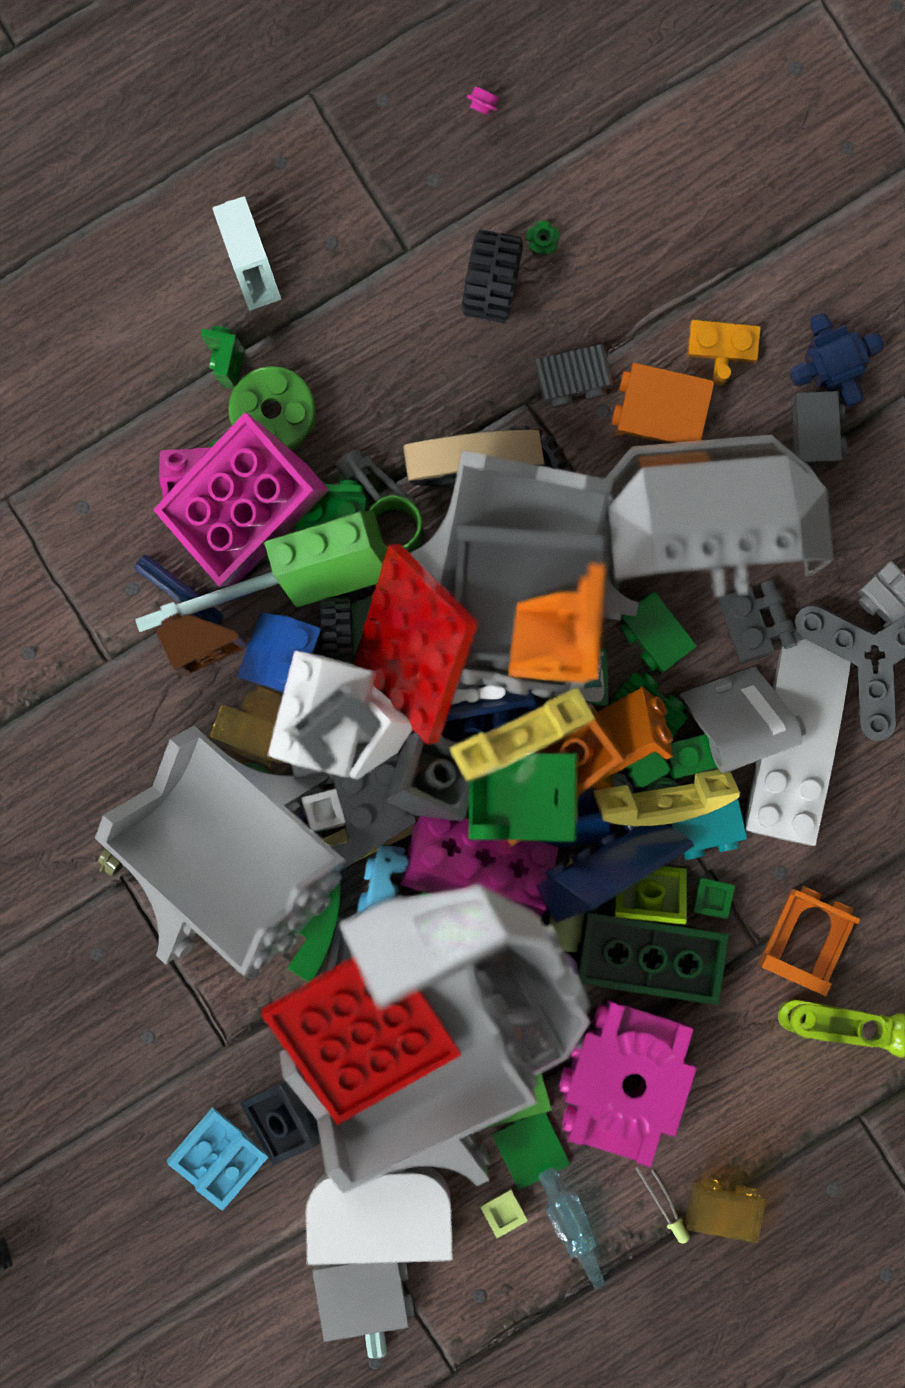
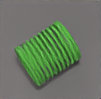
M390 495L379 499L369 510L374 511L376 517L384 511L397 509L407 512L416 521L418 530L414 538L406 545H403L408 552L415 551L421 542L422 518L419 509L412 501L402 496Z

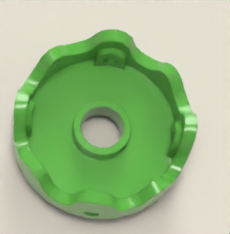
M269 366L249 372L235 386L229 400L228 411L232 426L245 412H248L291 451L296 450L314 430L316 424L315 401L309 386L296 373L282 367ZM268 401L280 403L282 406L280 415L273 419L265 417L262 414L264 404Z

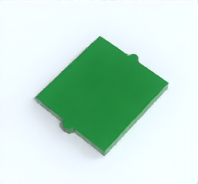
M545 1112L515 1120L513 1124L492 1133L518 1190L541 1179L547 1181L549 1175L571 1165Z

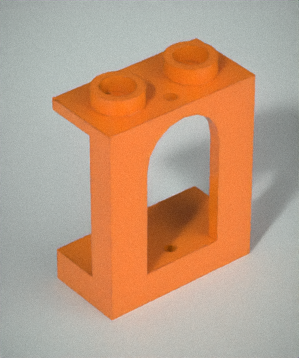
M804 886L801 891L791 889L757 965L816 993L827 996L832 985L829 983V979L854 923L859 924L861 919L852 916L854 909L847 905L834 901L833 905L830 906L820 901L822 894ZM817 907L828 914L831 927L813 970L809 974L781 961L780 957L800 914L807 908Z

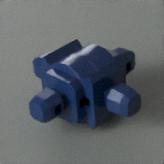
M820 313L810 319V329L814 338H812L804 357L805 362L803 361L790 370L789 376L794 386L811 383L813 379L818 388L826 386L827 392L841 389L840 396L844 403L852 407L861 403L864 398L862 387L857 382L861 381L866 372L865 369L869 363L868 357L871 358L880 353L884 348V342L881 336L875 333L863 336L860 340L859 335L855 331L848 334L845 325L832 330L834 325L825 313Z

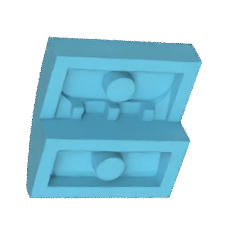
M212 1107L167 1159V1163L195 1186L196 1191L223 1211L268 1159V1155L238 1127Z

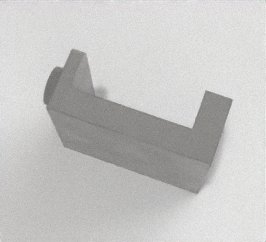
M406 1262L317 1264L313 1267L312 1271L324 1342L408 1328L409 1317L415 1316L412 1295H405L403 1281L409 1280Z

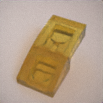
M221 704L209 736L210 738L279 764L282 761L268 756L276 724Z

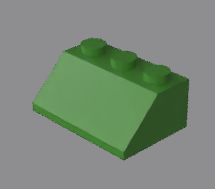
M374 511L355 513L264 542L273 575L296 608L321 601V599H328L377 584L381 566L386 555Z

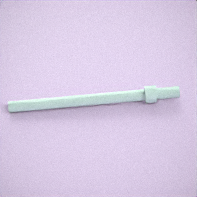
M273 571L177 605L172 602L160 606L161 610L136 618L135 621L139 632L162 625L161 621L177 613H180L181 616L190 615L279 583L274 577Z

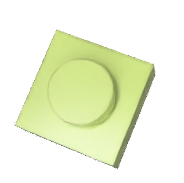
M511 1188L480 1204V1208L497 1238L528 1221Z

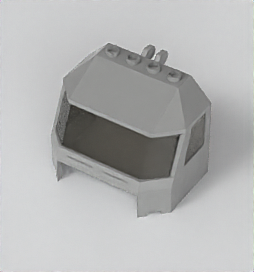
M772 435L633 446L605 478L612 480L613 483L602 534L605 536L604 565L615 588L623 587L627 579L631 577L659 572L712 569L714 594L716 597L724 596L726 590L722 568L735 567V587L738 594L742 595L747 594L748 590L745 566L800 560L804 561L806 577L813 576L833 561L827 488L821 484L808 464Z

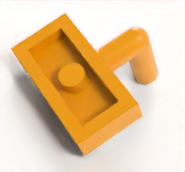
M691 320L687 356L715 359L714 383L719 386L724 385L731 375V369L728 366L729 361L756 363L760 326Z

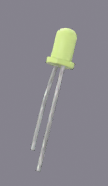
M635 1168L668 1221V1229L671 1228L680 1243L688 1242L690 1234L682 1223V1217L678 1218L673 1203L654 1170L651 1171L671 1205L676 1218L672 1222L639 1168Z

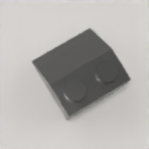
M416 732L407 737L403 743L385 802L415 816L457 821L464 820L469 805V781H466L450 751L451 747L458 744L440 736L438 743L426 744Z

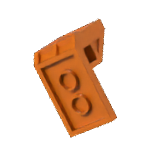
M589 564L588 577H581L579 594L558 592L517 603L509 676L582 683L598 678L605 611V565Z

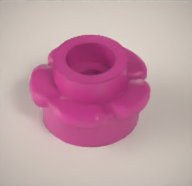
M475 86L471 96L467 95V98L472 100L470 108L489 115L491 110H498L496 106L500 98Z

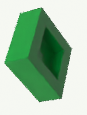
M699 878L692 912L728 920L735 885Z

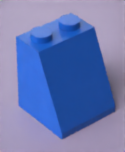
M260 612L237 678L284 694L295 651L319 655L323 645L322 629L287 616Z

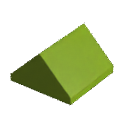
M662 866L613 897L612 916L686 924L687 869Z

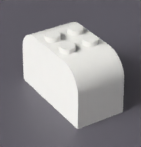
M413 1166L394 1170L345 1193L341 1192L326 1172L315 1183L306 1208L308 1265L452 1260L450 1191L445 1179L435 1169L429 1166Z

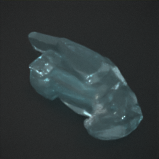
M551 1167L539 1173V1181L548 1199V1204L545 1207L556 1233L565 1245L570 1258H578L594 1289L606 1285L593 1251L597 1245L577 1194L571 1193L567 1189L557 1168Z

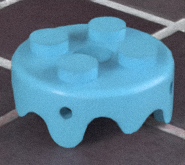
M382 844L377 850L376 857L368 858L364 879L370 880L368 893H361L358 912L385 898L394 897L398 894L399 887L392 882L390 876L393 873H401L407 870L409 862L406 858L407 856L404 855L405 848Z

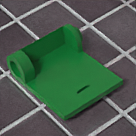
M531 754L494 772L470 780L468 839L577 841L578 754Z

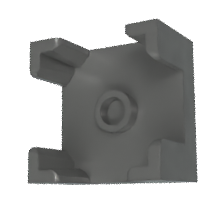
M344 683L288 730L323 773L337 763V759L322 743L320 738L334 731L342 723V719L348 716L354 725L359 727L366 736H369L381 726L356 694Z

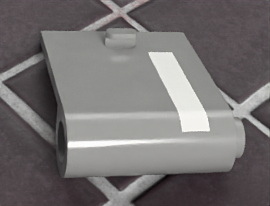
M755 666L679 694L682 703L709 738L712 757L721 773L729 772L801 745L803 742L802 736L806 735V729L800 716L793 715Z

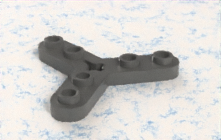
M809 604L803 607L795 619L797 632L808 641L858 666L862 731L871 740H886L893 734L897 724L894 664L905 658V615L874 633L821 605ZM872 645H878L879 651L885 652L886 655L879 660L878 672L873 670L874 663L872 657H866V652L871 651Z

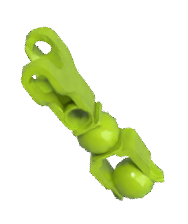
M788 999L779 1007L778 1020L780 1025L784 1029L800 1036L829 1042L880 1047L887 1049L892 1055L900 1058L905 1057V1013H897L891 1017L886 1015L877 1016L864 1011L798 999ZM793 1009L789 1021L788 1014ZM805 1014V1021L801 1024V1018ZM873 1020L876 1025L875 1034L866 1039L863 1035V1027L866 1022Z

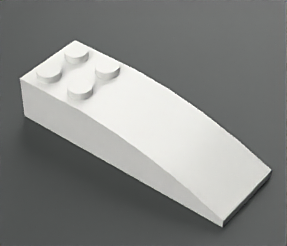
M796 630L793 634L797 645L788 649H784L783 644L781 645L772 688L793 715L800 716L806 729V735L802 736L803 742L801 745L756 761L743 823L746 832L815 846L837 746L851 662L808 641L799 635Z

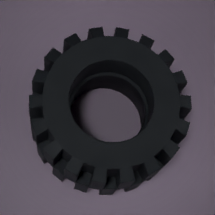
M479 229L476 233L463 293L462 311L464 316L504 324L509 319L523 250L521 237Z

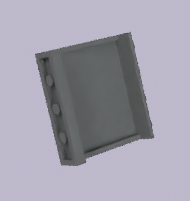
M458 525L457 540H459L455 600L478 622L464 665H478L479 659L493 660V667L509 668L517 603L558 592L579 594L581 577H588L589 564L603 565L605 536Z

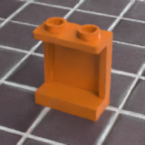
M633 362L630 372L623 371L619 391L625 392L622 405L616 404L611 424L617 426L616 435L623 436V434H628L667 444L701 441L714 381Z
M641 687L598 711V714L612 731L625 761L592 785L594 789L614 787L612 774L653 752L659 753L666 760L673 756L670 744L673 738L665 720V715L667 714L666 706L658 696L654 697L645 688Z

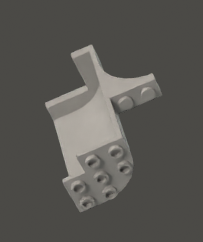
M462 450L454 493L445 520L430 541L409 553L455 599L459 540H457L458 525L602 535L613 481ZM605 569L604 617L621 620L622 614L636 616L639 602L632 601L623 596L614 587ZM479 659L478 665H464L459 679L460 682L477 684L478 680L483 679V684L495 687H503L504 684H507L506 691L527 695L528 690L533 689L532 694L553 698L554 692H569L571 681L509 676V668L493 667V660Z
M193 725L170 738L153 786L103 815L95 839L134 875L147 894L158 925L159 945L156 956L165 965L177 957L181 959L188 955L195 945L193 939L196 933H198L243 976H246L256 968L258 970L265 968L279 951L282 954L288 952L297 941L296 935L314 915H319L327 908L331 901L328 895L341 880L339 873L345 859L298 818L301 811L304 810L301 798L325 792L323 790L329 779L326 773L321 772L294 779V776L271 775L256 771L228 756Z
M472 961L430 982V985L421 987L430 1004L459 1046L462 1056L339 1125L334 1122L286 1050L280 1051L283 1078L317 1119L326 1173L342 1193L388 1172L413 1166L444 1167L467 1176L476 1186L490 1180L486 1165L490 1164V1159L485 1147L482 1144L477 1145L475 1143L473 1132L537 1103L534 1087L538 1086V1082L531 1067L526 1064L527 1061L531 1060L529 1051L522 1040L517 1041L514 1029L505 1015L509 1013V1009L501 993L494 995V988L488 974L485 971L480 973Z

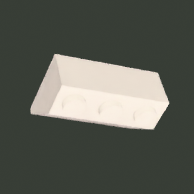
M295 651L268 756L294 765L322 771L288 730L343 683L356 694L367 708L376 673L325 656ZM348 716L342 719V723L334 731L320 738L322 743L337 759V763L327 773L343 777H349L361 733L360 728L355 726Z
M374 685L367 709L381 726L369 736H366L361 731L350 771V776L353 779H359L395 755L412 731L410 720L401 710H396L392 702L376 689Z

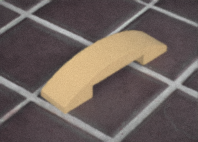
M510 430L466 434L426 440L403 446L408 481L439 478L446 474L458 473L462 450L537 466L544 465L539 430Z

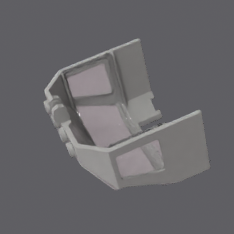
M477 882L470 885L471 889L403 899L402 895L385 898L340 922L343 934L379 1009L424 985L436 984L472 964L476 966L480 973L485 971L492 982L494 995L501 993L508 1006L509 1013L505 1015L514 1029L517 1041L522 1040L529 1051L531 1060L527 1061L526 1064L531 1067L535 1076L568 1059L590 1023L585 1014V1011L589 1008V1000L579 979L569 967L571 965L561 946H559L561 944L551 925L544 928L535 913Z

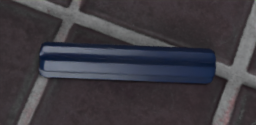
M143 555L137 561L135 570L176 602L182 603L200 597L148 555ZM214 606L193 613L197 618L219 625L224 618V615Z

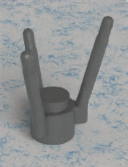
M358 449L350 451L336 463V467L341 472L337 476L339 481L352 480L360 484L362 483L376 502L381 499V496L368 479L371 475L370 471L398 496L412 501L415 506L417 505L416 501L380 470L368 455L363 457Z

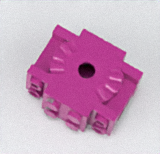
M606 998L604 1005L598 1004L594 1015L593 1024H595L597 1030L594 1031L586 1028L571 1052L570 1057H573L571 1067L563 1068L558 1087L562 1091L565 1102L573 1104V1106H566L561 1125L570 1142L599 1148L651 1167L661 1133L673 1137L676 1136L696 1072V1067L690 1061L684 1059L693 1028L687 1023L665 1018ZM633 1073L641 1075V1083L635 1090L627 1091L622 1089V1082L626 1076Z

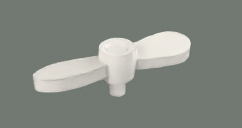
M472 685L467 689L456 688L451 704L465 700L476 702L479 698L501 699L506 694V688L504 686L495 687L490 685L480 688L476 685Z

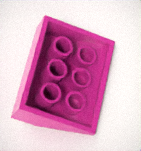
M245 412L153 510L219 587L231 586L239 583L267 554L264 542L285 536L329 489L304 461L252 415Z

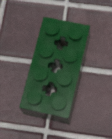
M586 912L578 962V979L584 985L719 1005L729 934ZM615 943H621L620 948L626 950L625 957L619 956L618 961L613 962L612 956L608 955L609 948H614ZM655 948V954L660 955V961L653 962L652 967H646L647 962L643 960V955L648 954L650 949ZM685 954H690L689 959L695 960L694 967H688L687 972L683 973L682 967L678 966L679 959H684Z

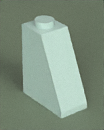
M245 196L212 207L249 311L281 300Z

